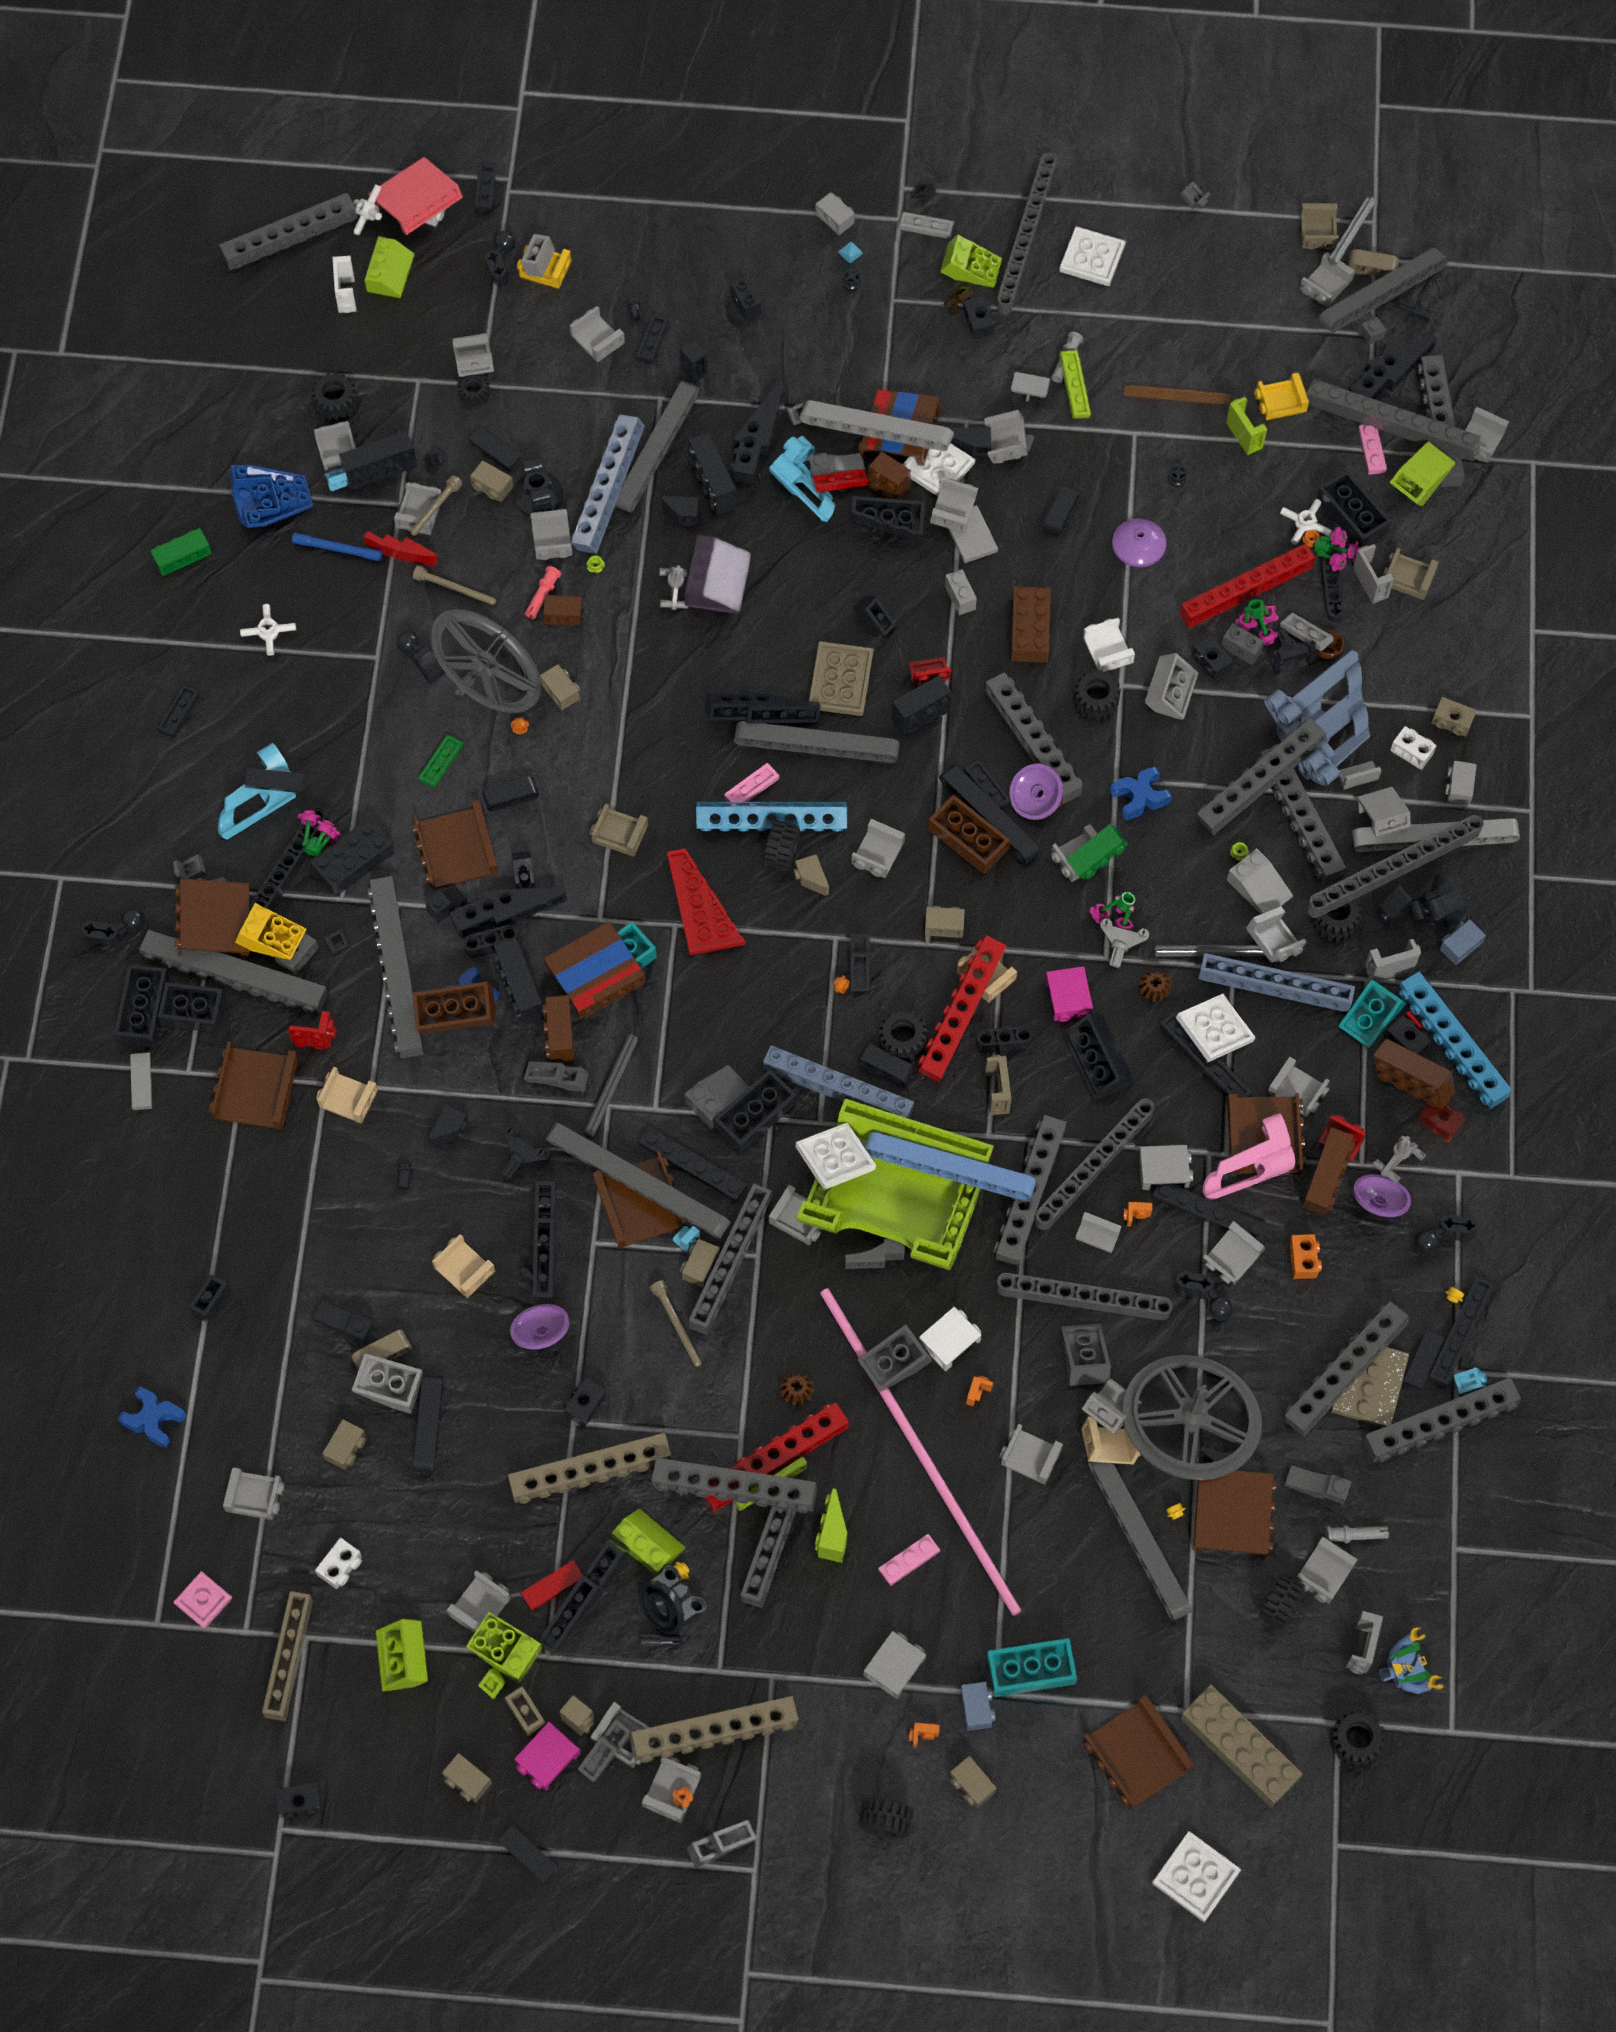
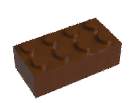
M1014 586L1011 661L1048 663L1051 588Z
M952 795L929 818L928 830L984 875L1009 850L1010 839L955 795Z
M488 982L413 993L416 1031L422 1035L497 1024L493 986Z
M1388 1039L1382 1043L1373 1055L1377 1076L1380 1080L1390 1082L1399 1090H1405L1413 1097L1421 1098L1433 1107L1443 1109L1455 1094L1452 1071Z
M1334 1128L1330 1129L1302 1208L1324 1216L1326 1211H1331L1336 1196H1333V1192H1338L1343 1179L1339 1175H1344L1349 1160H1346V1157L1350 1158L1355 1142L1352 1141L1354 1135Z

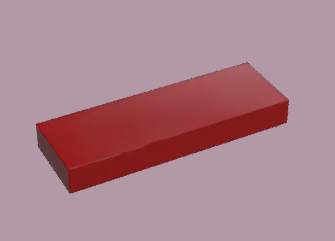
M864 469L812 476L811 480L816 493L868 485V478Z
M573 1560L522 1591L521 1595L531 1611L574 1586L582 1576V1573Z

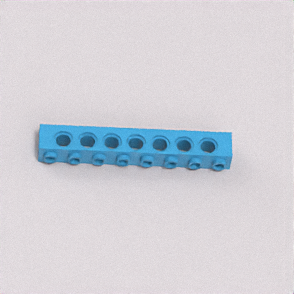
M697 802L696 829L701 831H711L712 829H719L720 831H729L730 829H738L739 831H748L749 829L767 831L772 828L776 820L798 825L800 831H805V829H813L814 831H823L824 829L842 831L847 829V802ZM712 814H718L721 818L719 820H713L710 816ZM731 814H737L739 816V819L731 820L729 816ZM750 814H756L758 818L756 820H750L748 816ZM775 814L777 818L775 820H769L767 819V815ZM787 814H793L795 815V819L787 820L785 816ZM806 814H812L814 818L812 820H806L804 816ZM831 814L833 818L827 821L823 819V816Z
M1420 971L1401 982L1398 989L1400 997L1407 1001L1412 1013L1418 1015L1423 1027L1432 1033L1434 1041L1442 1046L1447 1058L1453 1060L1458 1072L1468 1080L1469 1086L1477 1091L1482 1103L1491 1109L1509 1098L1512 1089ZM1415 994L1421 995L1422 998L1419 999L1415 997ZM1426 1009H1431L1434 1013H1428ZM1437 1024H1443L1446 1028H1440ZM1449 1039H1455L1457 1043H1452ZM1461 1054H1467L1469 1058H1464ZM1473 1068H1476V1069H1478L1481 1073H1476V1072H1474L1472 1069H1473ZM1484 1083L1490 1084L1492 1088H1487Z

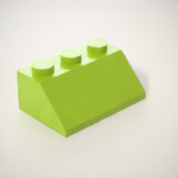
M378 237L365 277L367 292L401 298L414 253L394 239Z
M640 1508L627 1516L612 1532V1539H615L630 1550L629 1554L655 1576H658L666 1566H670L685 1549L684 1545Z
M401 1619L376 1630L382 1691L411 1688L428 1682L421 1621Z

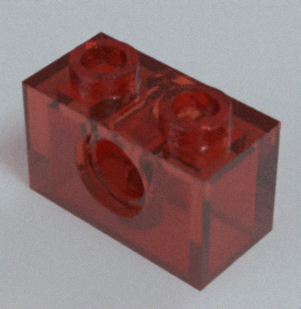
M1428 1104L1421 1112L1418 1121L1450 1143L1463 1127L1466 1118L1458 1110L1450 1108L1448 1104L1443 1109ZM1439 1116H1445L1447 1120H1441Z

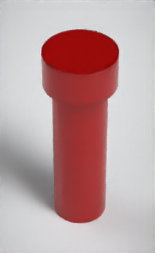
M1411 1010L1405 1014L1407 1018L1414 1022L1415 1027L1419 1031L1423 1028Z

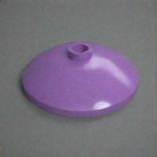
M1140 518L1130 519L1120 524L1115 530L1112 538V547L1116 556L1125 564L1134 567H1146L1161 559L1166 549V537L1162 529L1154 522Z
M1032 764L1024 767L1012 780L1009 793L1011 804L1019 815L1027 819L1039 820L1050 816L1058 808L1062 800L1063 784L1060 776L1055 770L1043 764ZM1043 791V795L1039 797V793Z
M1371 1174L1360 1177L1354 1184L1353 1194L1355 1199L1365 1210L1381 1217H1397L1409 1210L1411 1205L1410 1194L1399 1182L1395 1184L1388 1177Z
M552 1304L536 1305L524 1310L514 1319L510 1328L511 1337L520 1347L543 1349L557 1343L566 1334L569 1328V1318L566 1311L559 1306Z

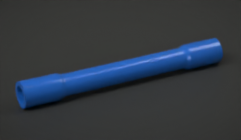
M295 532L292 537V543L347 553L375 561H381L382 558L381 550L338 543Z

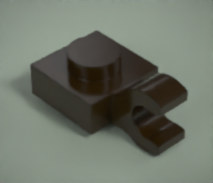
M960 287L950 296L949 300L944 302V306L951 304V309L948 313H955L959 303L963 304L964 301L970 299L969 297L974 294L971 287Z

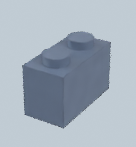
M1471 920L1465 924L1463 922L1459 924L1455 929L1456 932L1452 935L1447 934L1441 941L1440 951L1455 965L1478 948L1486 937Z
M986 1682L961 1685L960 1691L966 1730L991 1728L992 1721H995L994 1708L990 1709L989 1701L992 1700L991 1688H987Z

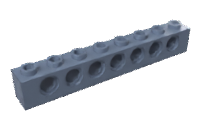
M619 414L614 424L613 433L608 439V446L602 455V462L596 471V478L590 487L588 499L584 503L582 515L578 519L576 531L572 535L571 543L578 551L593 554L598 552L645 427L638 417Z
M1204 953L1199 974V980L1343 1012H1349L1355 986Z
M772 1045L763 1061V1071L767 1072L770 1069L778 1077L841 1102L848 1099L910 1119L913 1112L914 1102Z

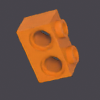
M1315 1234L1291 1235L1289 1247L1293 1279L1317 1278L1319 1271H1322L1321 1259L1318 1260L1317 1253L1320 1252L1319 1241H1316ZM1300 1245H1307L1309 1250H1303ZM1308 1263L1312 1268L1306 1269L1302 1264Z

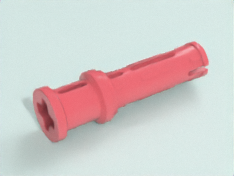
M546 567L543 579L539 580V588L525 611L527 617L530 618L532 615L531 619L536 618L545 600V595L554 589L555 581L561 576V572L556 568Z

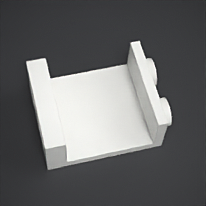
M351 256L333 257L335 295L339 313L356 311L353 288L341 289V283L355 282Z
M1119 618L1107 619L1103 623L1091 624L1084 628L1083 639L1098 671L1103 670V672L1134 662L1135 653L1132 648H1127L1119 630Z
M953 1307L919 1337V1342L925 1351L946 1372L952 1366L954 1359L974 1342L978 1344L981 1341V1331L975 1324L971 1325L962 1310L958 1311Z

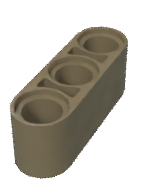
M1354 249L1349 252L1347 266L1355 270L1356 274L1382 278L1399 267V258L1393 255Z
M397 1330L356 1351L351 1358L359 1371L365 1353L393 1361L408 1353L412 1346L404 1331Z

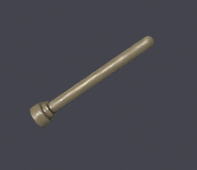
M450 476L446 481L444 491L411 529L412 535L418 534L451 492L459 490L462 486V481L457 476Z
M417 565L414 570L413 579L428 580L488 604L494 605L496 603L495 598L430 574L422 566Z
M664 1280L652 1284L650 1289L653 1295L660 1298L694 1366L699 1367L701 1360L666 1294L667 1286Z

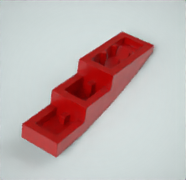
M369 531L364 536L367 547L381 550L382 554L416 564L434 566L438 564L436 553L407 537L403 542H400L388 534L384 539Z

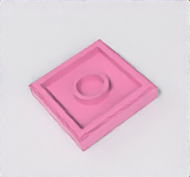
M201 1571L173 1603L205 1629L231 1601L232 1596Z

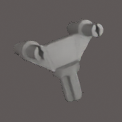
M679 565L670 569L659 568V576H668L667 581L671 586V600L660 599V607H671V610H676V608L687 609L688 601H677L678 588L683 585L684 577H687V569L680 568Z
M1105 918L1101 921V929L1112 944L1113 952L1109 964L1113 967L1119 968L1121 966L1124 952L1149 938V932L1144 928L1136 933L1112 926L1110 919Z
M1401 1136L1399 1142L1394 1146V1156L1390 1162L1385 1165L1377 1159L1373 1166L1381 1171L1383 1177H1388L1396 1184L1401 1177L1395 1174L1392 1169L1411 1154H1414L1420 1161L1425 1158L1426 1154L1418 1149V1145L1415 1142H1410L1409 1136Z

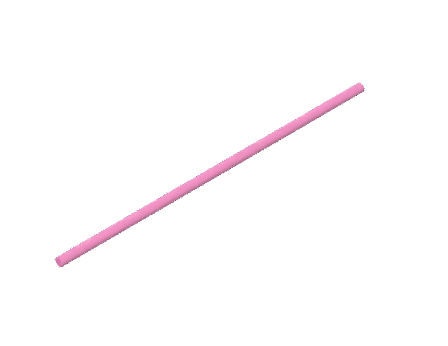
M829 1288L823 1290L820 1293L858 1358L862 1357L867 1353ZM889 1388L882 1392L879 1391L1011 1614L1014 1616L1020 1613L1022 1610Z

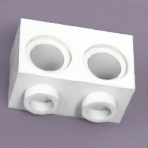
M1405 726L1393 741L1390 751L1422 770L1434 754L1436 745L1430 739L1420 736L1415 730Z
M340 1538L316 1568L317 1576L335 1589L340 1585L343 1586L347 1582L348 1574L352 1569L355 1570L362 1561L361 1553ZM351 1553L352 1556L349 1560H342L343 1554ZM338 1569L339 1573L337 1576H329L331 1570Z

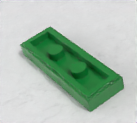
M446 735L418 777V780L435 789L464 746L463 742Z

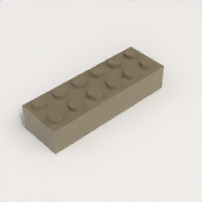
M1212 1685L1182 1713L1180 1719L1271 1808L1303 1775Z

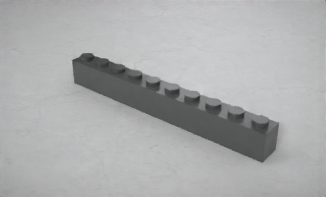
M1316 379L1313 380L1307 392L1308 405L1365 425H1371L1374 428L1423 445L1429 441L1441 451L1470 461H1474L1480 448V435Z
M393 877L370 880L371 887L367 889L369 899L373 898L374 904H370L372 915H376L377 921H373L375 932H379L380 937L376 938L378 949H382V955H379L380 964L385 966V972H382L383 982L388 984V989H385L386 999L391 1001V1006H388L389 1017L394 1019V1023L391 1024L392 1034L397 1036V1041H394L395 1052L400 1053L401 1059L424 1055L421 1036L415 1027L413 990Z
M151 930L147 931L139 949L143 959L148 962L155 961L164 967H174L186 974L190 972L196 974L201 979L208 978L220 985H230L238 991L243 989L249 991L254 996L261 995L273 1002H283L291 1008H302L310 1014L313 1012L320 1013L328 995L326 986L223 953L183 950L181 956H178V949H175L174 946L175 938Z

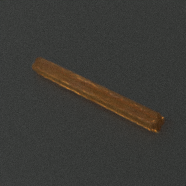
M1125 385L1124 387L1125 396L1226 405L1230 401V395L1222 393Z

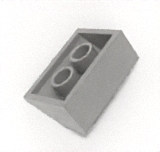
M1177 653L1160 656L1145 703L1156 713L1184 719L1198 672Z

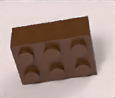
M569 995L546 997V1004H542L547 1059H551V1063L574 1064Z

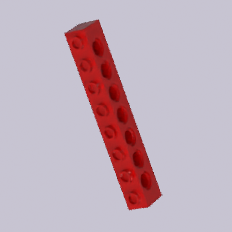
M1305 543L1182 603L1179 615L1189 629L1312 569L1315 556Z
M987 935L983 940H978L974 948L977 952L975 956L971 955L966 964L969 968L967 972L963 971L958 981L961 984L958 989L955 988L950 998L953 1000L950 1006L946 1005L942 1013L945 1017L942 1022L938 1021L934 1029L936 1035L934 1039H929L925 1047L928 1051L926 1055L922 1054L917 1063L920 1067L917 1072L937 1082L942 1078L1007 945ZM981 955H987L989 962L983 961ZM973 971H978L981 974V978L974 977ZM965 987L971 988L973 994L968 995L965 992ZM956 1004H962L965 1011H959ZM948 1020H953L957 1025L956 1028L950 1027ZM940 1037H946L948 1044H942ZM932 1053L938 1054L940 1061L933 1060Z
M836 1402L832 1405L827 1404L820 1409V1413L815 1416L813 1414L809 1415L803 1420L804 1423L799 1426L794 1425L790 1427L786 1434L781 1437L779 1435L770 1440V1444L764 1448L763 1446L758 1447L753 1451V1455L748 1458L742 1457L730 1469L774 1475L849 1428V1421ZM821 1421H828L830 1425L828 1427H821L819 1423ZM805 1431H810L813 1436L805 1438L802 1434ZM787 1442H794L796 1446L789 1449L785 1444ZM772 1452H775L779 1455V1457L777 1459H771L768 1455ZM754 1463H760L762 1468L754 1470L751 1466ZM714 1480L709 1486L715 1487L719 1484V1481ZM734 1483L730 1485L729 1489L735 1490L739 1487V1484ZM715 1496L704 1498L713 1513L734 1500L722 1501L716 1499Z

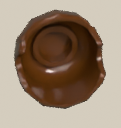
M1326 632L1333 636V642L1322 651L1317 649V654L1323 659L1333 660L1340 657L1343 653L1344 638L1339 633Z

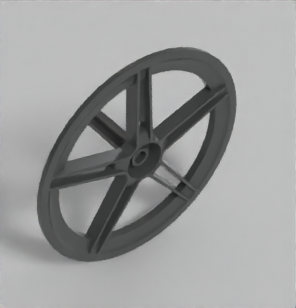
M449 610L443 612L434 620L430 630L431 646L438 663L447 676L457 685L455 688L456 695L463 697L466 693L479 703L506 713L524 712L536 704L541 693L538 670L525 648L506 629L485 616L467 610ZM459 624L476 627L490 634L495 639L484 651ZM445 628L451 632L470 656L444 655L441 637ZM497 641L501 642L492 655L489 652ZM503 645L518 661L525 678L495 660ZM453 669L471 671L461 680ZM480 676L487 697L470 688ZM495 676L525 691L524 697L517 702H501Z
M1177 1355L1156 1360L1135 1375L1123 1399L1122 1413L1126 1416L1123 1423L1133 1446L1149 1463L1176 1477L1190 1480H1210L1233 1473L1250 1459L1260 1440L1262 1419L1254 1394L1247 1384L1232 1370L1207 1358ZM1180 1367L1203 1369L1221 1377L1223 1380L1210 1391L1206 1390V1385L1198 1386L1193 1399H1191L1172 1369ZM1164 1371L1167 1372L1172 1382L1182 1395V1399L1179 1397L1178 1393L1176 1392L1175 1388L1173 1387L1172 1383L1170 1382L1169 1378L1167 1377ZM1159 1374L1179 1409L1138 1414V1399L1141 1391L1153 1377ZM1226 1382H1228L1229 1385L1225 1389H1223L1209 1404L1205 1401L1220 1387H1222ZM1232 1387L1241 1397L1247 1411V1434L1214 1418L1207 1412ZM1173 1416V1418H1168V1419L1142 1420V1419H1151V1418H1160V1417ZM1174 1424L1184 1426L1183 1460L1180 1461L1159 1450L1148 1439L1142 1427ZM1200 1428L1240 1445L1234 1453L1222 1460L1205 1464L1194 1463ZM1193 1433L1191 1462L1188 1463L1186 1462L1188 1435Z

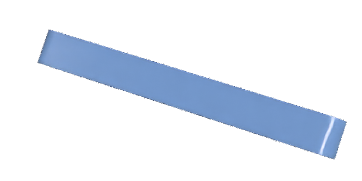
M876 1132L869 1134L865 1145V1150L872 1158L1023 1201L1031 1200L1036 1185V1180L1029 1175Z

